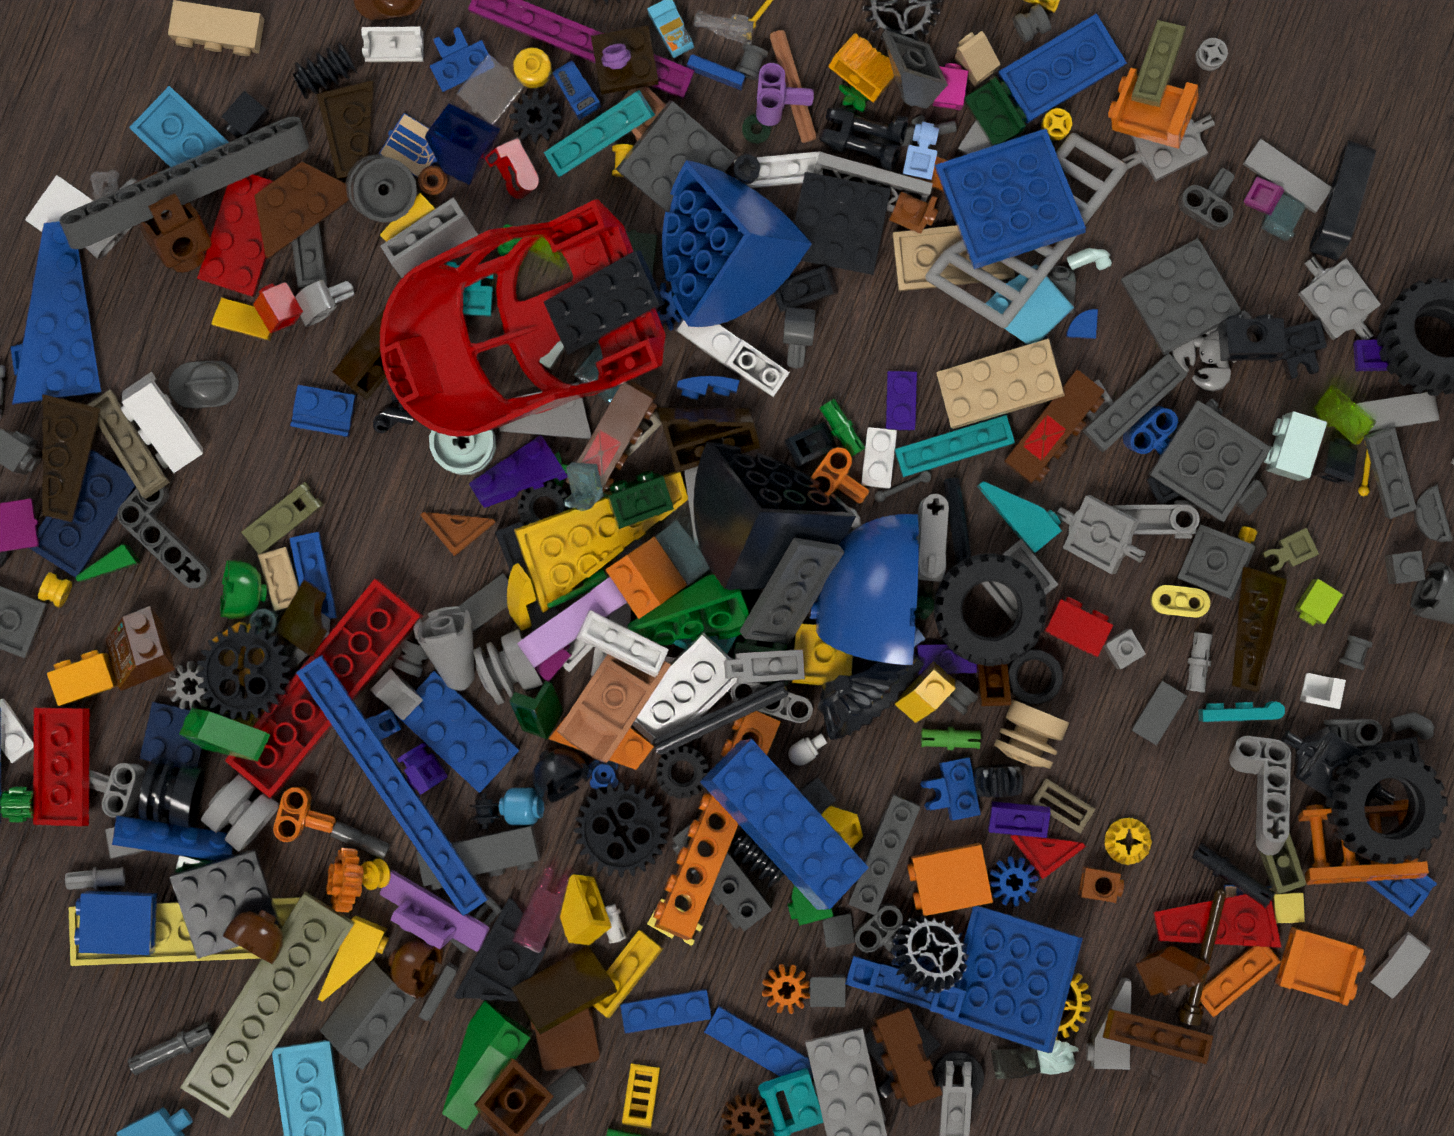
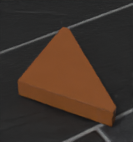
M428 512L420 514L453 556L458 555L496 523L494 519Z

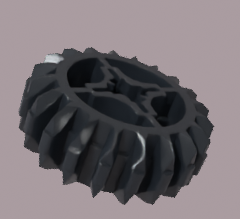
M868 0L871 1V4L862 7L863 11H872V15L867 16L865 21L867 23L873 20L877 22L871 29L873 32H876L881 27L884 31L888 30L906 37L912 34L913 39L919 40L920 37L917 32L919 29L925 35L930 32L925 26L926 22L932 26L936 25L937 21L930 17V15L940 14L941 10L932 7V5L940 3L941 0H908L911 5L906 6L903 14L904 19L902 11H899V8L896 9L893 5L898 0H885L884 2ZM926 6L923 18L915 25L909 27V11ZM879 11L895 13L900 28L887 23Z
M922 914L915 919H909L905 922L904 926L899 927L896 932L897 934L891 941L894 946L891 948L890 953L896 956L891 964L898 965L900 968L896 975L904 974L906 977L904 984L913 982L914 991L923 987L925 994L932 991L937 994L941 993L944 989H951L954 983L962 979V973L968 967L965 962L968 960L969 955L963 952L967 944L960 943L959 941L962 933L955 934L952 931L954 924L947 927L945 926V918H940L936 922L934 914L929 915L927 918ZM915 936L917 940L915 943L916 950L912 952V939ZM946 957L947 967L946 971L943 973L942 966L944 964L942 958Z

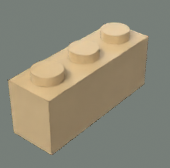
M173 0L168 35L179 46L192 48L194 43L204 45V49L209 51L221 52L222 48L233 49V53L236 55L250 56L251 52L259 54L265 19L260 13Z

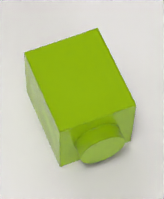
M1312 579L1294 609L1301 613L1299 615L1300 619L1312 626L1315 623L1325 624L1343 594L1319 579Z

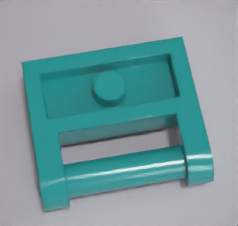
M807 1068L759 1085L760 1096L765 1098L774 1124L772 1128L774 1136H790L793 1132L824 1123L818 1098ZM784 1090L793 1117L786 1121L776 1097V1093Z

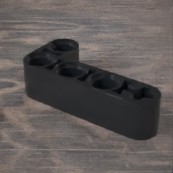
M1350 140L1346 141L1338 161L1322 221L1313 234L1309 252L1337 261L1347 248L1354 232L1376 149Z

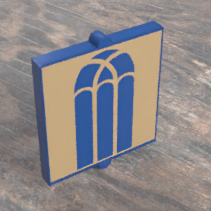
M403 113L393 131L390 130L388 132L389 137L379 154L400 161L410 169L412 175L418 178L420 172L425 167L432 166L433 163L438 162L437 156L447 142V139Z

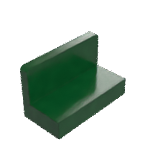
M548 681L544 683L535 699L514 692L509 701L522 731L544 739L549 738L563 713L552 683Z

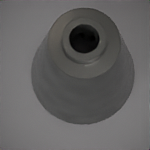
M1435 562L1426 569V571L1430 572L1426 579L1416 583L1410 607L1415 609L1412 613L1418 617L1454 625V571L1442 562Z

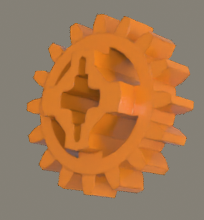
M341 848V850H338V857H335V863L330 864L328 869L326 891L328 895H332L331 904H333L332 908L335 912L349 913V910L352 911L355 897H360L362 892L364 869L363 866H358V851L355 849Z

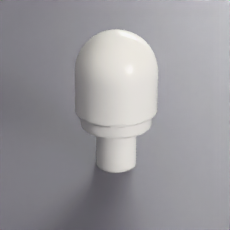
M822 733L812 740L809 737L802 738L790 747L789 759L795 765H805L815 759L816 755L819 754L818 749L828 742Z

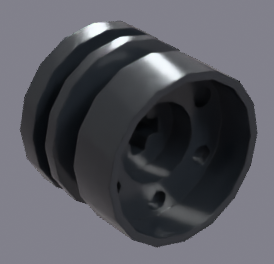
M153 758L140 787V818L150 819L153 814L154 821L159 822L164 817L166 811L169 810L170 824L186 828L192 827L203 793L204 768L184 764L178 775L175 776L174 762L167 761L163 768V760Z

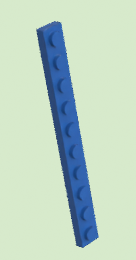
M322 655L296 673L462 916H465L487 901L488 897L415 790L409 785L406 777Z

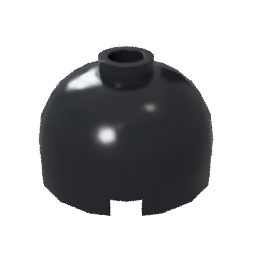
M549 748L540 754V760L534 767L532 779L541 800L546 803L548 798L553 803L576 792L579 787L575 784L580 782L582 778L587 782L592 775V769L583 756L572 749L559 748L554 750V748Z

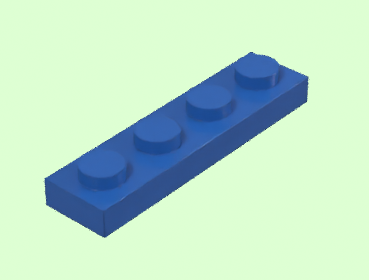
M116 816L112 845L213 861L232 856V846L225 841L227 835L225 832L218 831L215 833L212 830L193 827L186 828L168 823Z
M720 1006L717 1007L704 1033L780 1077L807 1068L812 1080L813 1073L809 1057Z

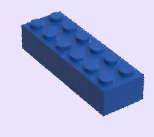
M752 739L739 741L700 781L817 910L831 909L869 868Z

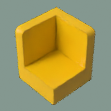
M829 806L821 814L851 848L863 837L857 814L833 806Z

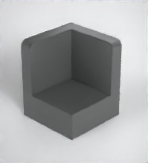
M833 974V977H811L810 1007H845V975Z

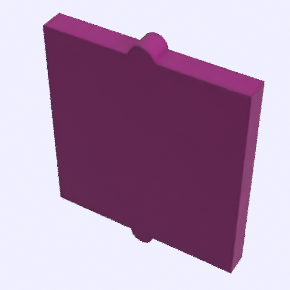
M32 498L0 503V552L39 546L37 534L39 521L35 519Z

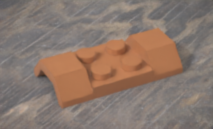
M607 654L557 732L569 743L592 758L607 764L671 664L664 661L658 675L653 677Z

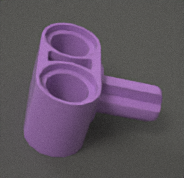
M768 63L762 66L759 71L756 117L761 124L766 126L778 124L782 118L785 104L805 106L813 104L814 91L812 89L786 87L785 71L780 65Z

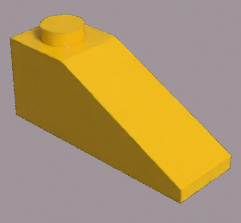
M356 915L351 919L355 923L339 947L317 1000L323 1002L376 957L377 953L383 954L389 938L385 936L387 928Z

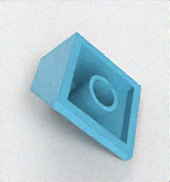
M1034 265V266H1032V267H1033L1034 269H1037L1039 266H1038V265ZM1020 274L1006 284L1020 292L1029 279ZM1046 276L1012 322L1004 329L1026 344H1032L1041 341L1074 307ZM996 292L985 304L1003 314L1012 301Z

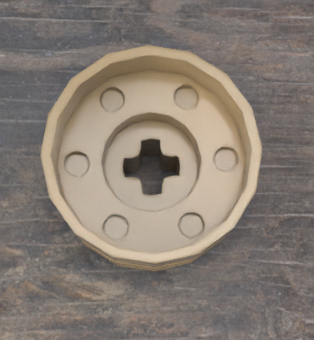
M1012 700L1006 718L1016 724L1014 730L1001 728L1000 733L1010 736V742L1008 744L996 739L994 746L998 747L1008 757L1032 767L1051 769L1053 762L1042 758V753L1046 751L1053 755L1057 754L1058 751L1049 746L1047 741L1049 738L1062 740L1069 722Z

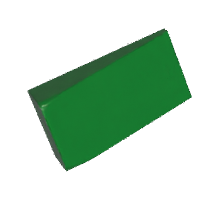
M122 544L78 574L76 580L78 582H85L140 564L141 562L129 545Z

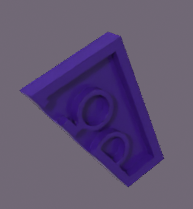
M540 435L470 482L469 485L479 502L486 508L516 497L521 490L533 487L535 490L544 487V482L554 478H558L560 481L568 478V475L544 438Z

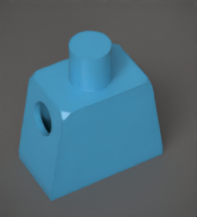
M163 1107L126 1125L116 1134L117 1136H185L182 1130L190 1125L193 1120L184 1108L170 1116Z

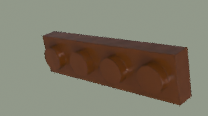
M1109 1009L1103 1038L1203 1064L1208 1062L1213 1036L1113 1009Z

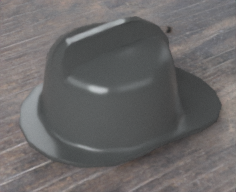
M215 360L182 364L174 370L169 380L171 397L176 403L186 408L226 405L235 397L239 386L237 373L225 362Z

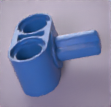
M1153 406L1123 434L1125 447L1140 454H1147L1155 449L1161 455L1170 441L1168 436L1176 429L1178 424L1175 412L1161 406ZM1165 413L1166 422L1162 427L1158 428L1156 418L1159 414ZM1143 432L1144 442L1139 447H1136L1134 438L1138 433Z

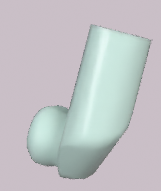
M1086 248L1067 257L1072 270L1091 262H1095L1099 270L1106 269L1112 264L1109 259L1110 254L1103 249Z

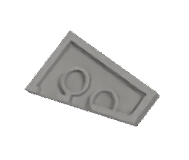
M542 391L536 392V393H532V394L523 395V396H529V395L539 394V393H542ZM583 398L499 427L501 432L582 439L591 438Z

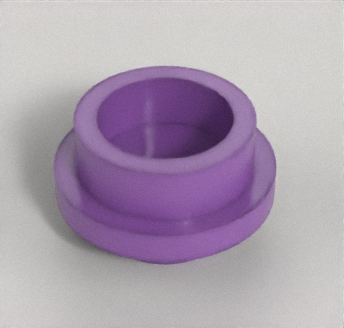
M613 44L603 50L602 63L611 69H620L626 66L627 62L631 59L630 51L626 49L624 44Z

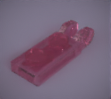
M548 867L544 871L538 887H535L512 939L513 942L536 953H540L564 900L562 897L569 881V877L563 875L558 881L554 894L547 891L546 888L554 872L553 869Z

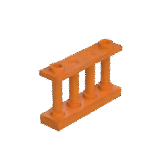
M1397 800L1393 802V805L1364 807L1365 817L1369 818V826L1372 830L1382 833L1380 817L1398 816V823L1400 825L1408 811V800ZM1323 805L1306 806V810H1303L1298 815L1299 822L1310 821L1315 864H1312V868H1309L1304 873L1307 885L1418 879L1425 877L1429 873L1427 861L1418 862V858L1412 861L1404 859V862L1401 864H1389V862L1383 864L1371 861V865H1359V861H1356L1355 852L1349 851L1344 847L1343 840L1344 862L1341 863L1342 866L1330 867V863L1326 861L1322 820H1328L1327 814L1332 813V809H1324Z

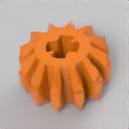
M779 964V975L773 969L768 971L769 975L774 979L773 981L763 979L762 984L770 987V989L763 990L762 996H773L768 1000L767 1006L772 1007L778 1002L777 1013H782L784 1005H788L789 1014H793L794 1008L792 1004L796 1003L802 1009L804 1008V1003L799 998H810L809 992L801 990L809 988L810 981L800 982L806 973L802 970L795 976L796 965L791 964L789 973L785 972L784 964ZM783 982H789V986L793 984L795 987L790 990V995L784 996L783 991L781 993L778 991V989L782 988Z

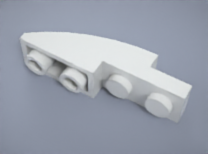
M682 319L675 331L697 345L705 353L772 397H774L790 373L719 324L708 327H690Z

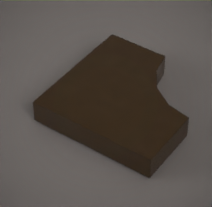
M303 580L275 631L304 653L313 656L327 633L321 620V609L326 593L311 582Z

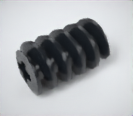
M340 42L337 43V53L329 47L326 48V58L317 52L316 63L312 62L308 57L305 58V68L298 62L294 63L295 73L292 74L305 99L309 98L308 89L317 95L319 94V84L327 90L330 88L329 79L338 85L340 84V74L346 79H350V69L357 73L346 48Z
M745 831L731 844V846L736 845L733 852L734 856L742 852L744 853L741 861L743 864L751 860L753 861L750 868L751 872L759 868L761 869L760 880L768 876L770 877L767 885L768 888L774 886L785 875Z

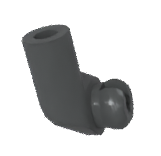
M1416 712L1390 718L1393 732L1411 728L1423 740H1428L1434 735L1432 721Z

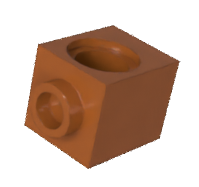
M1083 866L1078 895L1083 898L1116 903L1117 896L1122 897L1124 880L1120 879L1121 874L1116 871ZM1101 877H1106L1109 880V888L1105 892H1097L1095 889L1096 881Z

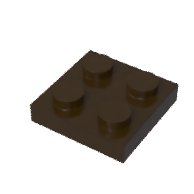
M648 26L591 36L601 95L659 84ZM613 44H624L626 49L630 51L631 59L627 62L626 66L620 69L606 67L602 63L603 50Z

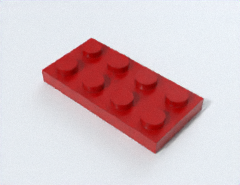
M252 174L227 185L210 237L211 247L206 250L205 259L202 262L197 277L198 280L255 297L267 258L265 257L254 195L274 181Z
M34 708L33 825L89 826V708Z

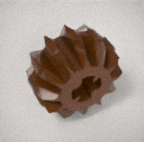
M748 1092L746 1094V1101H742L741 1096L736 1094L735 1101L737 1105L730 1101L725 1103V1106L731 1112H722L721 1118L730 1120L723 1124L724 1130L734 1128L730 1136H737L738 1134H741V1136H757L756 1131L766 1135L767 1130L761 1124H771V1118L763 1116L769 1112L767 1106L759 1108L763 1101L761 1097L756 1098L754 1103H752V1095ZM743 1112H750V1117L754 1118V1120H749V1124H743L742 1119L738 1118V1116H743Z

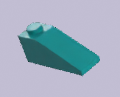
M983 481L977 485L983 495L1018 538L1023 540L1032 553L1037 552L1062 531L1058 527L1061 521L1052 510L1046 512L1044 508Z

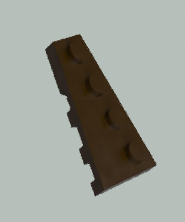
M42 394L43 516L73 522L101 409Z
M1247 567L1242 569L1232 686L1259 693L1287 580Z

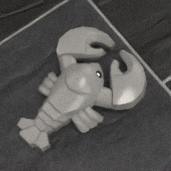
M1245 310L1241 312L1245 319H1251V316ZM1218 327L1205 333L1207 334L1206 337L1199 336L1172 351L1173 358L1186 372L1189 369L1184 359L1189 357L1190 365L1194 366L1196 361L1195 347L1200 348V357L1203 362L1208 364L1217 363L1218 368H1202L1198 370L1200 374H1207L1209 376L1207 379L1199 378L1196 375L1192 377L1196 385L1208 391L1223 389L1231 378L1228 361H1221Z

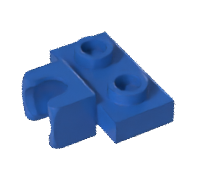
M456 27L453 31L456 42L452 46L444 45L439 37L433 39L442 60L430 65V68L442 92L495 67L482 40L468 46L459 27Z
M969 757L939 763L941 778L921 781L920 786L922 788H933L936 792L935 799L924 804L926 810L947 807L951 821L981 815Z

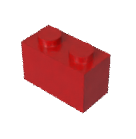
M1067 597L1065 601L1058 599L1046 622L1044 632L1094 657H1098L1113 627L1112 624L1107 622L1109 617L1096 610H1093L1091 614L1082 610L1083 604L1070 597Z

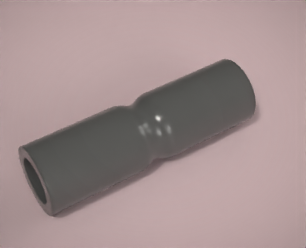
M338 820L330 835L382 860L385 859L391 844L369 834H363L362 831Z

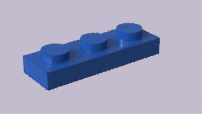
M320 532L290 538L299 586L303 580H306L325 592L326 597L322 604L321 614L323 613L330 619L337 618Z
M707 989L620 1004L625 1033L712 1018Z

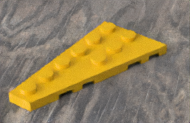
M675 471L663 476L674 509L624 528H617L609 502L603 497L514 529L540 609L543 613L549 609L548 603L570 593L577 584L597 572L620 554L632 541L638 540L645 534V531L659 520L662 521L688 500L680 472L676 473Z

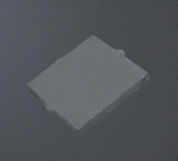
M488 54L456 94L471 106L472 112H478L493 125L524 86L510 73L508 67H503Z

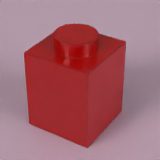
M286 282L277 286L272 283L263 287L253 304L270 334L294 325L303 313L302 308Z

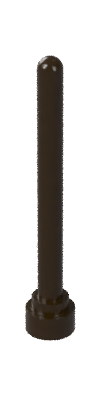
M1221 888L1217 889L1214 893L1199 954V959L1210 964L1226 899V891ZM1207 973L1202 976L1203 981L1191 987L1188 1001L1184 1003V1006L1180 1007L1178 1020L1195 1026L1201 1025L1203 1011L1201 1010L1200 1000Z

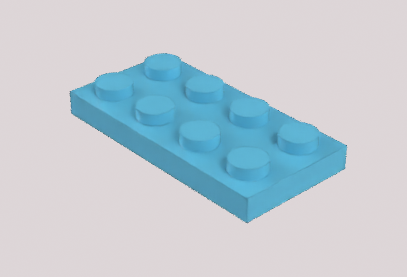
M323 1040L275 1047L272 1057L284 1136H345L333 1050L330 1041Z

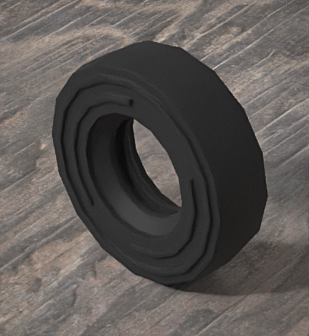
M952 1051L944 1054L936 1061L932 1070L936 1086H940L942 1091L946 1061H953L954 1067H962L964 1062H971L973 1100L979 1095L984 1085V1072L980 1062L973 1055L965 1051Z

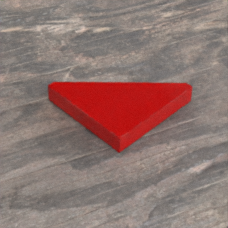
M1009 835L1042 879L1046 878L1086 847L1084 843L1076 841Z

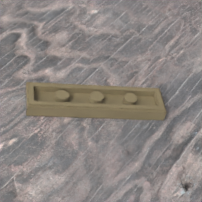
M111 389L88 404V406L101 409L98 426L143 498H148L170 483L146 443L140 437L133 422H130L120 408L122 405Z

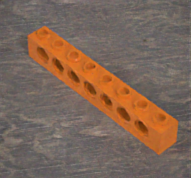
M758 711L734 721L732 729L735 730L732 740H726L721 755L725 756L739 741H742L743 735H750L767 755L781 721ZM706 792L698 809L702 810L699 820H693L687 836L691 837L687 848H681L676 859V863L680 864L676 875L671 874L664 890L668 891L667 897L664 902L660 901L653 915V918L657 919L654 927L684 940L692 939L738 827V823L711 793L708 794ZM710 815H717L721 819L722 826L719 830L710 827ZM699 842H706L710 846L711 852L708 857H703L698 853L697 846ZM688 869H694L698 872L699 882L697 884L688 882L686 878ZM677 896H683L688 901V908L685 912H681L675 907Z

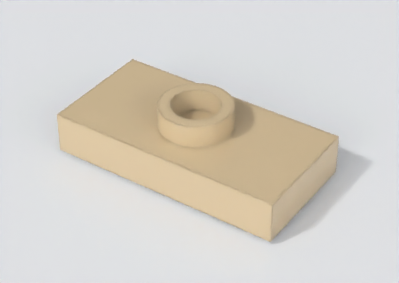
M283 547L258 555L274 611L288 608L299 589L288 548Z

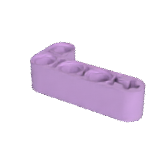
M609 577L584 597L526 636L517 645L535 668L577 639L576 637L588 611L591 610L606 618L627 603L611 577Z

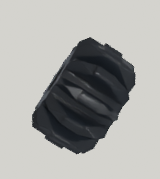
M991 764L979 766L975 769L974 786L976 793L981 797L1015 796L1022 792V785L1024 784L1021 768L1016 764Z

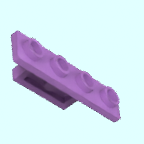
M390 871V881L380 891L381 896L399 906L394 911L391 921L398 924L403 930L420 937L428 945L441 949L454 938L476 952L481 949L489 931L487 925L468 914L462 916L455 906L396 871Z

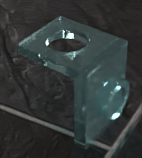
M1282 194L1272 215H1267L1261 228L1284 241H1288L1295 234L1292 231L1305 206Z

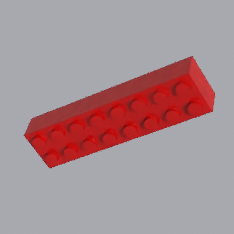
M374 579L302 668L322 655L354 701L410 634L416 622L424 616L382 581ZM297 674L292 678V684H287L284 688L288 695H278L277 698L280 700L281 705L272 703L270 705L272 712H264L253 726V728L270 734L258 762L231 755L225 760V762L269 798L275 797L333 727Z

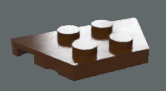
M300 162L255 194L254 198L265 257L270 259L348 203L349 199L347 198L345 183L304 162Z

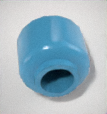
M510 788L506 791L504 798H501L499 801V812L501 815H504L506 822L510 825L532 826L538 821V818H542L544 802L534 788Z

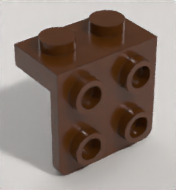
M591 1007L541 1035L531 1022L532 1030L535 1029L541 1064L544 1070L551 1071L598 1061L600 1053Z

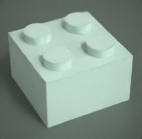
M1294 411L1282 415V419L1277 418L1272 435H1275L1276 438L1273 447H1271V450L1264 459V463H1267L1265 471L1296 481L1309 479L1327 422Z

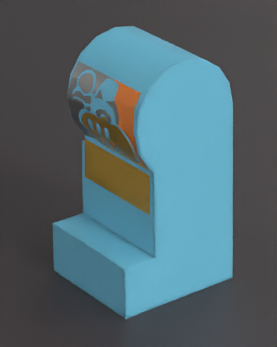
M663 0L647 8L650 19L673 58L694 48L673 0Z

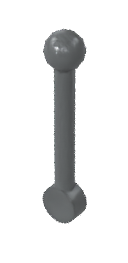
M923 471L919 477L885 492H876L874 498L877 502H883L886 497L920 482H929L931 474L928 471Z

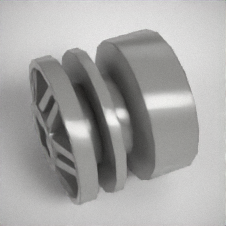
M519 629L501 637L503 651L498 652L491 642L487 643L486 646L490 655L488 658L481 647L473 650L476 670L486 691L494 698L497 705L505 702L502 689L505 688L510 698L515 692L514 683L519 682L525 692L544 684L542 676L536 672L517 645L518 642L524 639Z

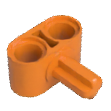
M844 448L830 450L811 476L814 480L824 477L829 481L830 488L825 492L828 496L838 489L860 504L869 492L867 488L847 475L852 464V458L850 453ZM836 453L844 455L847 460L846 466L842 469H835L830 464L831 456Z
M295 786L286 790L282 795L273 831L278 840L290 842L301 836L305 827L331 833L336 818L310 810L312 799L310 792L303 786ZM293 792H298L303 796L304 800L300 808H296L290 803V795ZM285 820H290L295 824L294 835L288 836L282 831V824Z

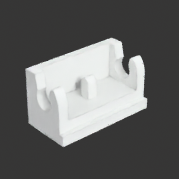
M362 27V38L364 40L362 53L365 62H424L423 31L421 27Z

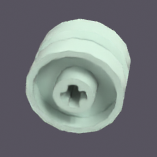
M493 429L471 436H449L431 430L429 435L430 450L434 459L444 469L458 475H472L483 470L492 461L496 451V435ZM463 437L469 440V443H466L467 448L459 446V440Z

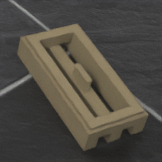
M1046 778L1043 780L1040 788H1038L1034 798L1030 801L1035 806L1047 807L1039 802L1041 797H1044L1078 818L1081 822L1079 825H1076L1050 809L1052 817L1080 834L1096 810ZM1047 787L1087 810L1085 815L1045 792Z

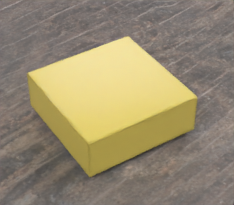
M1302 892L1275 894L1273 910L1276 923L1305 922L1304 896Z

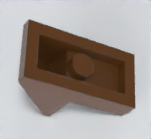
M977 664L979 682L978 701L980 705H1011L1007 664L994 666Z

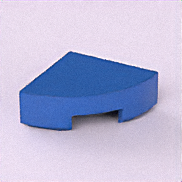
M1098 309L1087 310L1079 314L1069 325L1066 337L1096 339Z

